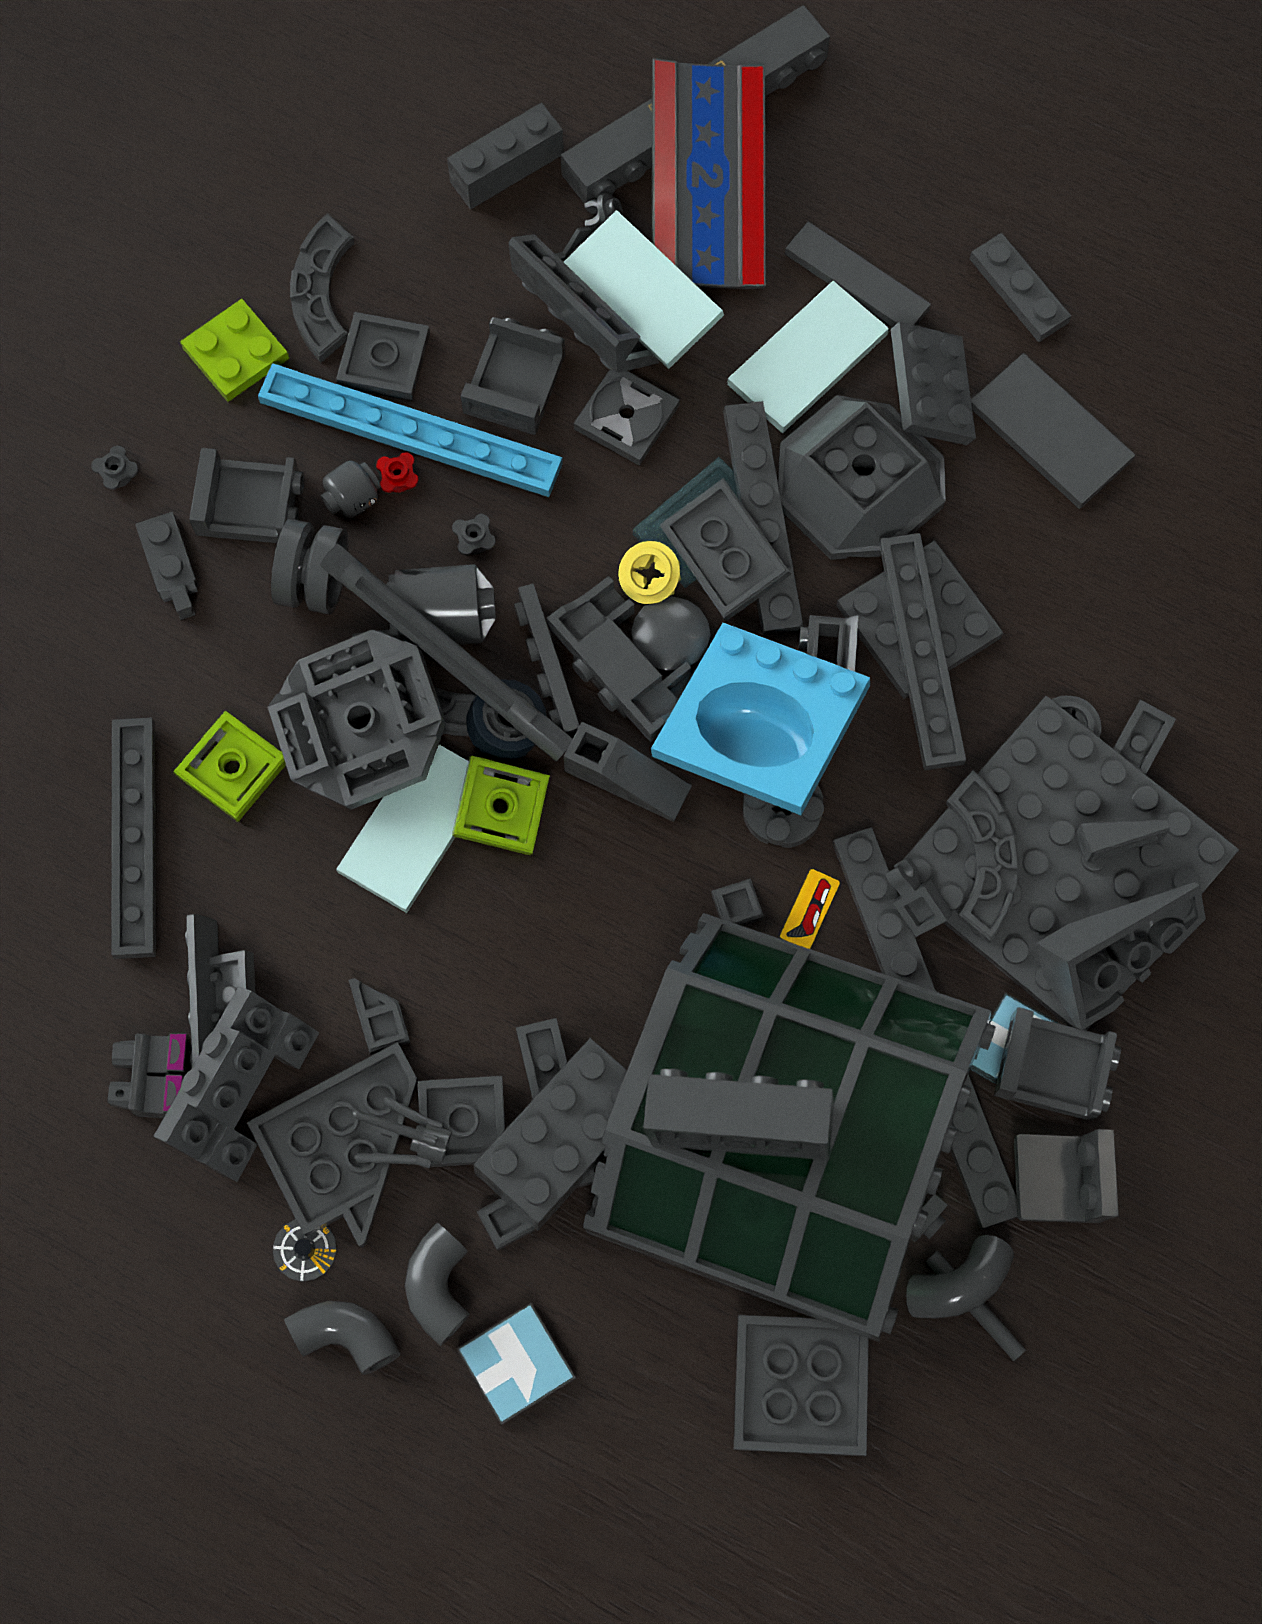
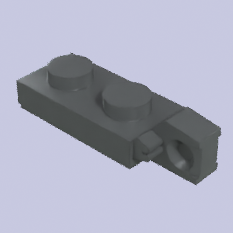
M173 511L136 523L135 526L160 598H162L164 603L173 600L180 620L195 616L189 594L198 592L196 587L198 583Z

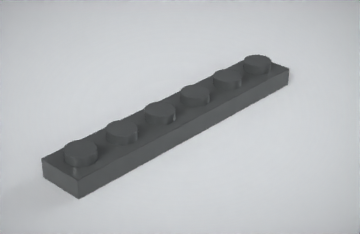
M760 401L727 405L723 409L738 499L791 573L790 576L756 600L762 635L798 631L800 626H803L764 403Z
M917 533L882 538L879 547L924 771L964 765L966 756L921 535Z
M152 717L112 720L111 955L114 959L156 957L155 722Z

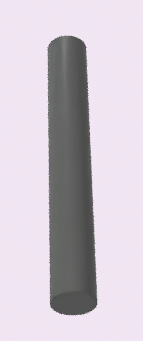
M939 1251L935 1252L925 1261L935 1274L954 1270ZM985 1303L969 1311L1013 1361L1026 1351Z

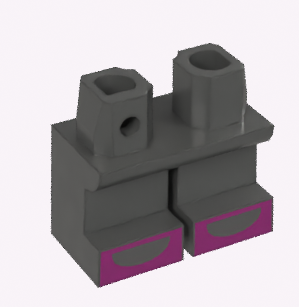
M169 1033V1036L135 1034V1040L114 1042L112 1065L115 1068H132L131 1082H110L108 1103L113 1107L130 1110L137 1117L164 1118L181 1089L184 1076L191 1070V1038L186 1033Z

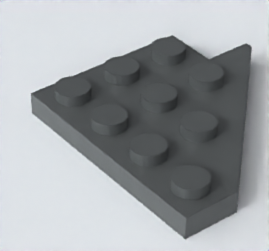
M398 1042L247 1122L306 1237L344 1217L358 1246L362 1248L367 1245L392 1164L358 1162L355 1160V1155L358 1153L396 1154L401 1134L355 1119L352 1113L354 1110H359L405 1125L407 1117L386 1106L383 1102L388 1097L410 1108L417 1088L418 1079Z

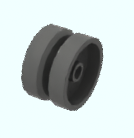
M294 519L286 521L278 539L272 567L271 596L274 604L297 608L305 599L309 611L332 614L341 596L343 584L324 570L320 563L337 543L348 552L347 529L323 525L316 534L310 522Z

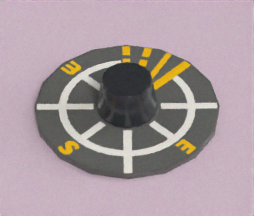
M296 1219L282 1227L276 1235L273 1244V1257L279 1270L288 1278L301 1282L315 1280L324 1275L332 1266L337 1252L335 1237L328 1226L306 1237Z

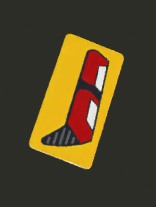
M811 869L784 925L780 938L810 949L840 882Z

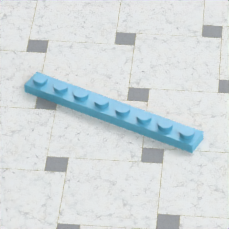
M273 363L258 394L261 404L546 497H550L563 464L562 457Z

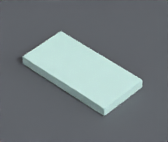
M617 210L564 261L581 280L641 336L639 341L668 369L724 316L723 310Z
M832 281L728 378L727 385L748 403L763 401L766 419L780 432L784 433L888 335L889 328L836 282Z
M438 745L426 780L382 798L337 867V872L407 913L455 839L452 836L468 761L445 747Z

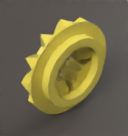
M645 541L638 543L625 553L620 562V585L626 595L636 602L644 605L660 603L674 594L675 588L681 580V563L672 549L660 542ZM655 562V569L664 574V577L653 578L651 584L647 585V578L636 572V569H649L651 563Z

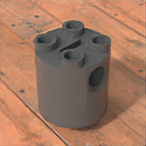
M476 564L395 570V574H389L387 586L458 645L482 643L496 619L494 587ZM390 623L391 637L416 645Z

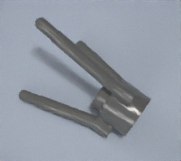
M388 1097L383 1101L386 1106L422 1126L417 1125L416 1129L359 1110L353 1111L352 1116L355 1119L413 1138L410 1150L418 1152L417 1155L358 1153L355 1155L356 1161L414 1164L429 1169L432 1161L443 1163L452 1133L451 1130L443 1128L444 1123L431 1120Z

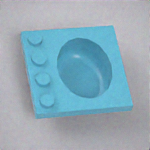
M722 623L651 747L652 757L802 815L870 687V677Z

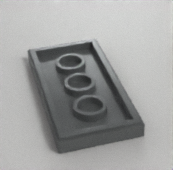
M1024 353L971 399L972 411L1078 509H1081L1134 460L1135 454Z

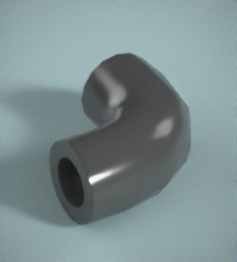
M436 1223L422 1238L410 1257L404 1287L410 1312L422 1329L439 1346H442L470 1315L453 1298L448 1288L449 1274L468 1251L445 1228Z
M979 1236L974 1240L965 1262L958 1268L942 1274L912 1275L909 1279L906 1293L907 1306L911 1316L932 1319L954 1317L980 1307L997 1293L1005 1280L1014 1259V1252L1011 1246L996 1236Z
M325 1301L303 1308L284 1319L303 1357L326 1345H341L351 1353L362 1375L370 1374L383 1368L401 1354L391 1333L374 1313L355 1303Z

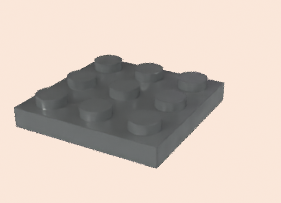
M934 540L924 546L923 550L948 671L1001 639L1003 631ZM882 572L838 599L836 606L845 618L859 615L858 637L902 698L905 699L909 696L885 572Z
M738 1315L733 1450L866 1456L869 1338L815 1318Z

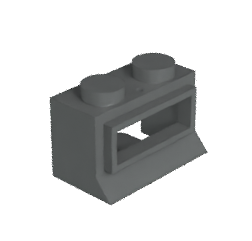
M810 615L808 627L800 626L798 650L806 651V654L817 657L819 636L838 637L836 665L855 672L859 615L849 618Z

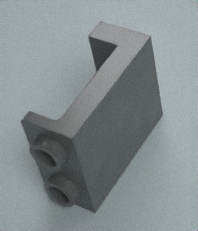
M492 317L489 323L490 335L471 384L465 383L461 393L463 414L536 435L565 358V340L559 337L557 333L548 329L536 330L523 326L520 322L511 318H504L502 320Z
M201 448L189 518L195 535L278 543L280 533L288 519L299 520V509L295 507L296 495H302L304 472L299 471L296 459L293 457H287L285 465L220 459L217 449Z
M1017 1007L1011 1015L993 1096L1089 1121H1094L1101 1114V1111L1107 1112L1113 1093V1087L1107 1086L1110 1070L1116 1071L1121 1055V1047L1115 1045L1117 1033L1108 1031L1105 1035L1034 1018V1011Z

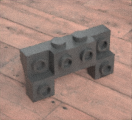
M607 576L587 593L561 606L548 616L547 625L572 653L574 661L572 666L578 676L586 683L591 680L600 690L598 696L602 703L611 712L617 709L624 718L628 717L643 735L652 742L658 737L692 677L691 667L685 662L662 680V675L618 627L634 614V603L630 599L625 601L614 589L612 578Z
M238 987L213 1032L205 1039L202 1051L194 1066L184 1076L181 1089L153 1137L220 1175L238 1182L258 1144L238 1133L234 1128L273 1058L278 1059L285 1065L300 1069L320 1032L291 1013L281 1011L254 992Z

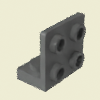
M1097 1129L1083 1136L1019 1134L1014 1137L1017 1214L1020 1221L1100 1223L1119 1216L1114 1130Z

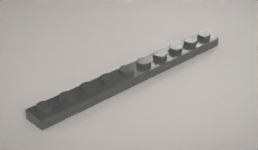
M872 827L834 839L832 845L882 974L936 992L915 936L893 904L899 895L887 879L886 873L889 870ZM893 997L892 1001L910 1047L954 1062L959 1049L945 1014ZM918 1066L925 1087L932 1090L941 1099L948 1076ZM968 1074L965 1085L972 1087L965 1110L964 1112L955 1110L950 1126L958 1128L951 1148V1154L981 1230L1018 1218L1017 1197Z

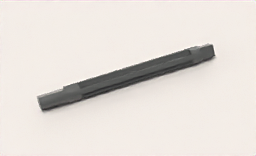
M338 543L325 555L320 563L324 570L384 617L553 760L558 761L568 749L573 738L526 699L519 696L371 573L366 566Z

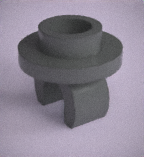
M608 192L600 194L597 200H589L584 204V208L590 214H597L593 219L585 221V226L590 227L594 232L616 210L623 215L620 201Z

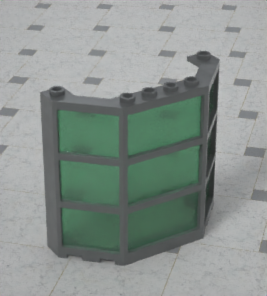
M703 913L698 920L696 934L690 932L680 947L679 954L684 955V958L681 962L672 960L665 971L608 1119L601 1143L606 1145L604 1156L607 1157L606 1164L599 1162L596 1166L591 1193L595 1194L590 1210L586 1213L583 1228L592 1236L879 1342L882 1332L891 1334L899 1309L892 1307L896 1285L911 1237L913 1235L920 1238L926 1224L929 1212L921 1210L926 1194L935 1196L943 1173V1170L936 1168L940 1153L942 1151L949 1154L958 1129L950 1126L955 1110L961 1112L965 1110L972 1087L965 1085L966 1078L974 1059L977 1060L980 1048L988 1050L996 1029V1026L989 1024L991 1010ZM662 1069H678L686 1071L688 1077L706 1079L707 1073L716 1072L732 1075L733 1081L751 1082V1078L754 1076L776 1078L779 1080L778 1085L797 1086L798 1080L824 1083V1088L832 1089L834 1101L830 1161L652 1146L643 1129L649 1074L660 1075Z

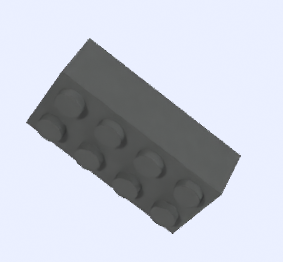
M590 1038L475 1162V1174L537 1231L595 1169L597 1164L605 1158L606 1145L601 1144L603 1134L627 1070ZM647 1091L635 1123L645 1113Z
M662 1069L660 1075L649 1074L643 1129L652 1146L830 1161L834 1116L832 1089L824 1088V1083L814 1080H798L797 1086L778 1085V1079L766 1076H754L751 1078V1082L733 1081V1076L725 1073H707L706 1079L688 1077V1073L683 1070Z

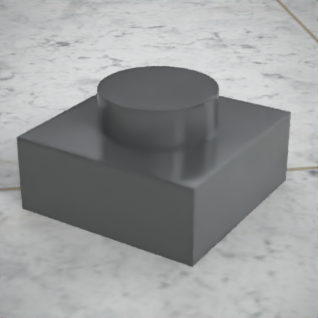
M936 1194L921 1209L929 1212L922 1232L928 1239L946 1221L940 1214L948 1205ZM913 1235L911 1237V1239L914 1242H916L919 1239L918 1237Z

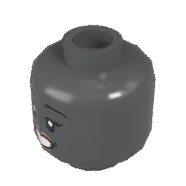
M348 460L323 477L322 482L325 493L320 495V497L333 515L340 512L344 517L353 519L378 501L377 490L381 488V485L365 462L358 464L355 461Z

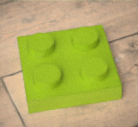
M240 299L180 341L183 350L227 402L265 377L272 363L280 366L289 360L288 352L243 299Z

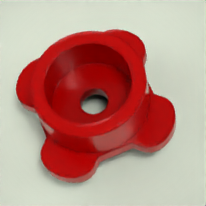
M404 452L399 457L388 458L383 456L378 459L376 467L382 475L380 485L383 491L387 493L404 492L418 484V476L413 472L412 467L415 462L413 455ZM400 470L401 473L399 475H395L394 471Z

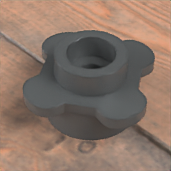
M113 446L110 449V453L102 458H95L91 464L93 472L100 474L105 488L109 490H115L127 485L138 473L137 464L129 461L126 457V451L122 446ZM117 465L118 469L111 470V467Z
M478 514L474 519L467 521L458 519L453 523L452 531L458 536L459 544L457 548L459 553L465 556L477 555L485 550H491L495 546V537L490 534L488 528L490 525L488 516ZM472 532H476L478 534L474 538L470 536Z

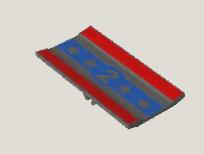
M653 58L652 244L697 287L758 289L766 287L765 65L729 66L678 63L677 61Z

